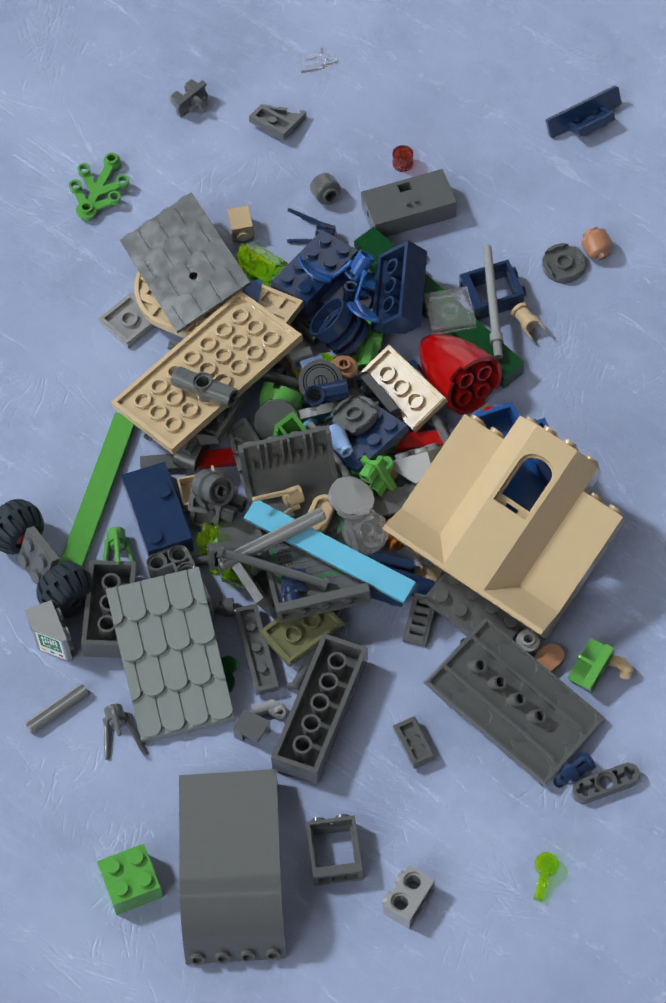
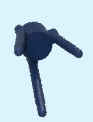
M288 208V212L317 226L315 236L322 230L334 236L336 226L321 222L299 211ZM287 239V243L309 244L313 239Z

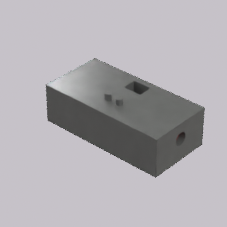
M443 169L361 192V205L370 228L374 226L385 237L456 217L457 201Z

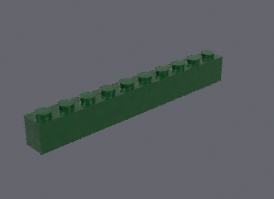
M374 226L354 241V248L358 252L363 250L373 256L374 261L369 269L375 275L377 274L378 255L396 247ZM425 273L422 315L428 320L429 324L445 335L462 338L477 345L494 357L493 345L490 344L491 331ZM503 343V358L497 361L502 368L500 386L505 389L523 374L524 361Z

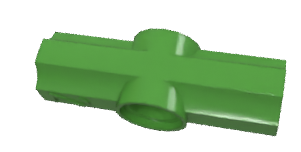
M368 321L369 331L359 346L357 364L360 372L382 351L384 333L371 331L372 321Z

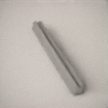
M317 508L234 551L253 557L326 520V515L322 508ZM223 557L218 559L222 570H227L239 563Z

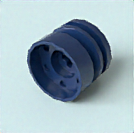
M337 297L328 301L319 309L310 324L309 330L317 340L326 344L327 348L332 350L336 356L351 354L360 346L369 331V323L367 320L355 315L348 308L347 303L342 298Z

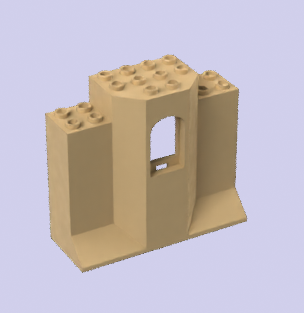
M464 414L402 508L382 529L547 640L625 524L622 511L612 504L607 507L603 504L600 496L590 491L601 475L598 461L587 454L586 456L581 454L578 448H576L577 445L567 438L563 441L559 439V436L556 435L557 432L547 425L542 428L538 422L529 416L526 419L519 416L506 437H504V434L494 427H491L490 430L487 429L484 421L472 414L469 417ZM536 458L544 461L550 467L552 478L529 512L502 493L523 462L527 459ZM508 503L517 509V514L505 507Z

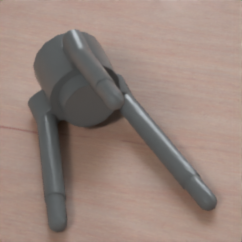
M117 703L105 707V718L102 719L104 725V758L106 760L109 759V726L115 729L117 736L120 737L122 735L120 727L124 725V722L142 754L146 755L147 752L130 721L128 712H124L122 705Z

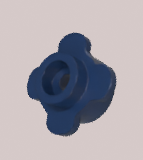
M297 585L285 587L283 588L284 592L279 593L280 597H283V601L286 602L302 598L301 593L303 590L302 588L298 589Z

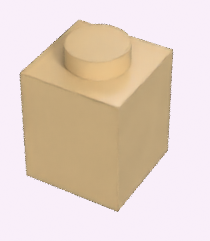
M249 206L227 209L232 241L243 242L254 239Z

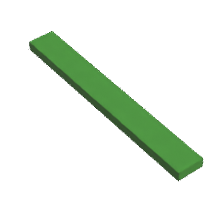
M115 412L59 564L74 562L83 567L85 565L136 426L120 413Z

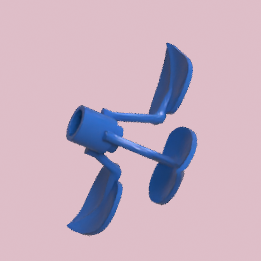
M359 250L354 260L349 259L347 264L334 274H329L323 267L302 259L300 255L298 256L299 263L304 271L314 279L324 283H330L331 280L345 271V275L359 285L354 302L348 301L347 303L348 308L362 319L377 324L380 323L376 314L359 301L362 287L375 292L374 274L368 272L374 261L373 256L363 250Z

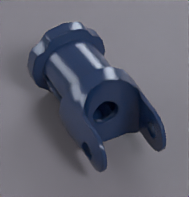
M583 750L579 753L580 756L572 762L563 764L561 771L553 780L554 786L561 788L567 783H575L588 770H594L596 765L592 757Z

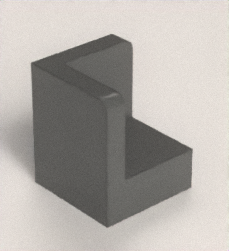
M244 709L233 727L234 738L242 742L245 737L259 742L264 732L269 734L271 731L269 720L247 709Z

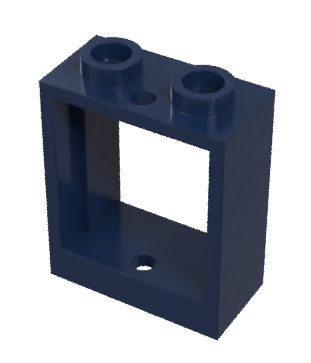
M509 259L493 264L495 280L505 277L512 292V295L497 299L498 314L511 310L517 304L524 302V297L527 295L524 284H520L518 281L517 269L515 266H511ZM485 267L459 274V288L471 314L477 320L490 316L489 303L482 304L475 289V286L486 283Z

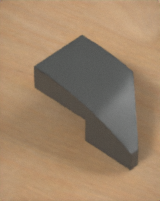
M193 490L189 494V527L211 532L214 527L212 518L214 517L215 509H209V503L197 497Z

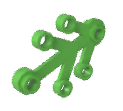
M113 152L108 153L104 157V168L96 183L91 176L90 166L87 163L78 165V175L83 178L90 192L87 200L82 193L81 181L73 179L69 182L70 192L75 195L79 203L76 207L77 216L84 221L93 220L98 210L111 205H119L121 203V195L116 190L126 189L130 185L128 176L124 174L119 175L115 182L105 185L111 172L118 171L121 167L120 157ZM108 194V198L97 201L98 197Z

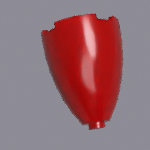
M430 334L423 337L420 341L419 357L426 379L447 399L445 405L450 410L457 412L459 415L472 413L486 404L484 400L491 394L493 389H498L502 379L501 365L482 348L462 338L445 334Z

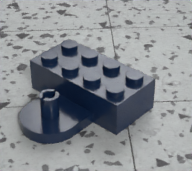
M322 230L271 281V288L303 300L304 307L298 315L305 319L318 306L322 307L334 298H342L346 303L348 301L354 302L359 285L348 278L344 273L345 271L331 280L330 283H324L314 279L304 271L299 263L298 256L300 255L302 259L323 267L329 274H334L347 264L349 259L354 260L358 250ZM362 287L359 301L362 305L370 308L371 294Z

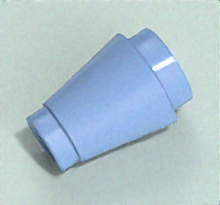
M338 424L330 425L333 449L343 458L350 456L353 453V448L344 427Z

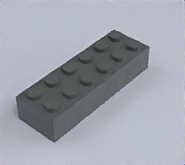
M325 633L322 634L271 756L272 769L318 784L367 664V647Z

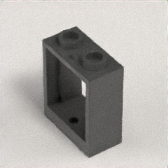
M340 814L330 819L316 817L306 822L314 886L363 880L355 815ZM350 831L354 863L318 867L314 835Z

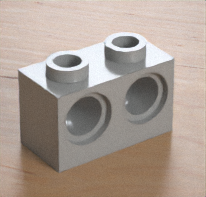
M409 865L405 872L401 871L395 880L396 887L393 892H387L382 904L384 905V915L410 929L433 892L435 879ZM410 882H417L420 886L417 889H410L407 885ZM398 902H403L407 907L403 910H398L394 905Z

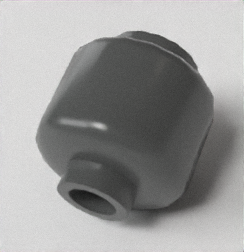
M322 173L312 180L310 191L319 203L329 205L336 202L340 197L341 186L334 176L329 173Z

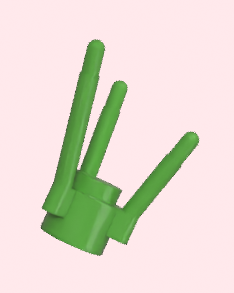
M122 527L108 529L107 539L104 540L103 560L108 561L111 548L115 551L116 564H120V550L125 546L130 561L136 562L130 546V538L126 537L125 529Z

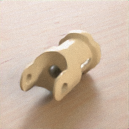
M526 302L517 304L510 312V315L513 318H517L521 323V329L532 341L535 342L530 335V331L538 325H541L547 332L541 320L529 311Z

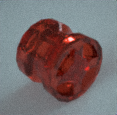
M406 145L397 146L392 152L393 167L398 172H407L413 167V150Z

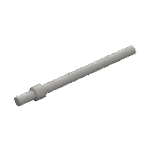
M487 244L483 246L491 323L490 344L493 345L494 358L499 360L503 358L502 344L504 340L503 333L500 332L492 246Z

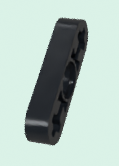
M364 371L354 376V386L361 396L370 398L376 405L400 421L402 420V413L399 407L369 372Z

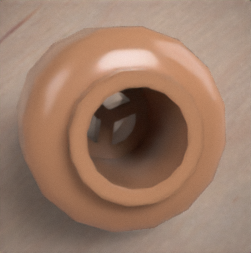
M593 227L582 235L581 245L589 258L603 260L611 254L610 250L613 247V241L605 229Z
M338 356L332 360V363L341 371L342 378L346 379L348 388L354 385L353 378L358 375V364L350 356Z

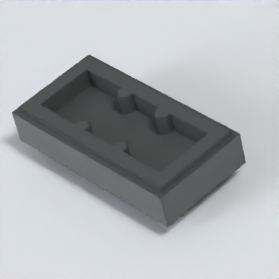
M415 716L393 725V730L413 769L436 759Z

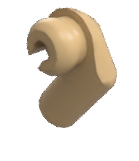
M614 655L608 666L617 667L620 670V678L631 679L634 667L624 657Z

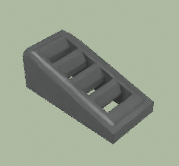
M415 593L403 642L426 647L435 610L423 602L426 595ZM416 613H420V614L428 615V617L426 618V617L418 616V615H415V614H416ZM413 622L424 624L425 627L414 625ZM410 631L423 633V637L410 634Z

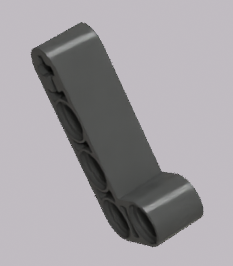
M175 545L154 553L146 561L150 579L196 568L188 549L183 545ZM203 582L212 623L214 624L216 615L213 601Z

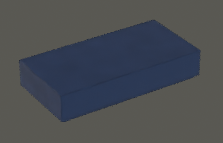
M373 551L368 552L369 558L383 565L413 572L415 569V560Z

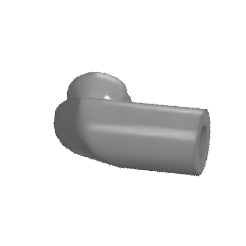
M273 699L252 707L253 713L259 716L268 714L277 719H283L288 712L284 704Z

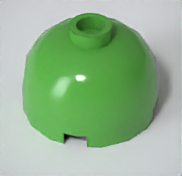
M263 383L259 395L260 405L267 400L284 399L291 403L297 411L302 409L305 400L301 393L282 385L280 388H273L274 383Z

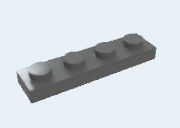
M257 604L234 608L256 696L278 691L279 685L268 643L259 634L263 624Z

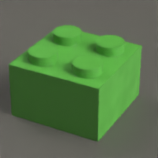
M144 843L97 861L116 915L163 897Z

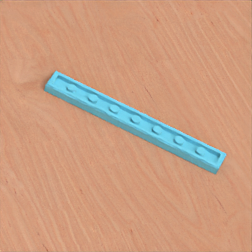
M260 500L254 501L244 516L245 521L268 533L295 520ZM311 527L285 540V542L363 583H368L372 588L403 604L406 603L417 585L415 581Z

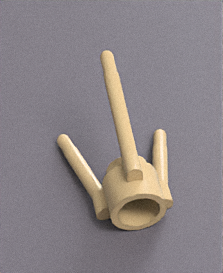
M295 485L282 491L253 497L252 501L282 496L284 504L291 506L283 512L289 515L293 511L301 509L300 503L304 502L305 499L301 487Z

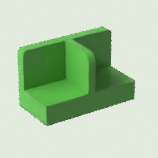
M591 638L581 655H577L578 660L568 675V680L592 693L615 655V649Z

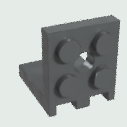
M240 562L233 566V570L255 603L275 619L277 614L266 571L262 570L254 576Z

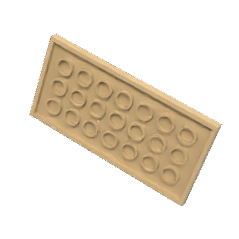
M241 291L230 298L111 401V405L121 415L174 455L227 408L213 401L202 402L198 400L195 394L172 386L170 380L172 372L176 367L179 368L181 366L196 373L207 372L211 374L214 380L237 388L239 397L303 341L302 334Z

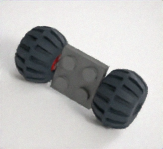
M13 499L4 505L2 504L0 506V551L9 555L19 554L17 560L20 566L27 571L32 581L37 584L36 593L39 604L52 600L54 608H60L63 618L78 613V611L85 607L86 594L91 592L92 597L94 594V583L90 573L83 566L74 562H63L58 565L60 558L42 536L44 521L40 510L35 505L23 499Z

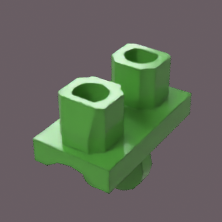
M363 455L360 462L364 467L359 476L365 482L371 483L369 487L373 495L381 497L386 489L394 491L397 485L390 475L394 467L391 457L378 456L376 460H369L367 456Z

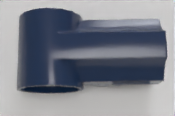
M346 379L312 385L304 392V400L310 406L340 401L350 397ZM315 389L319 391V401L312 402L309 399L308 393L310 390Z

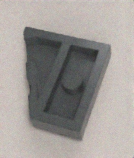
M261 104L249 115V122L284 140L306 118L307 112L300 110V113L287 112V108L272 107L271 105Z

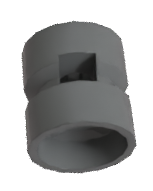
M210 469L199 471L192 480L193 493L197 497L216 506L227 504L234 495L235 488L231 479Z

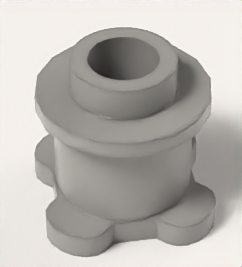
M524 630L518 634L515 642L531 656H534L541 650L539 646L540 638L536 632Z

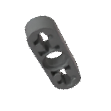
M624 763L582 778L574 783L572 797L577 803L587 804L631 788L638 782L639 769L633 763ZM624 772L633 773L632 779L629 780L628 777H623ZM608 778L612 781L613 785L611 788L604 789L599 785V780ZM580 787L588 790L587 796H584L583 793L578 794Z

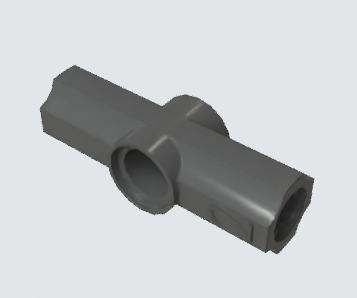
M181 366L179 368L176 367L172 372L171 385L195 394L198 400L202 402L213 401L228 408L233 407L237 402L238 389L214 380L211 374L207 372L196 373Z

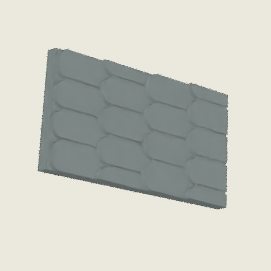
M199 567L106 589L142 743L236 721Z

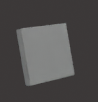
M129 293L98 318L99 323L128 349L156 327L141 313L136 297L132 293Z

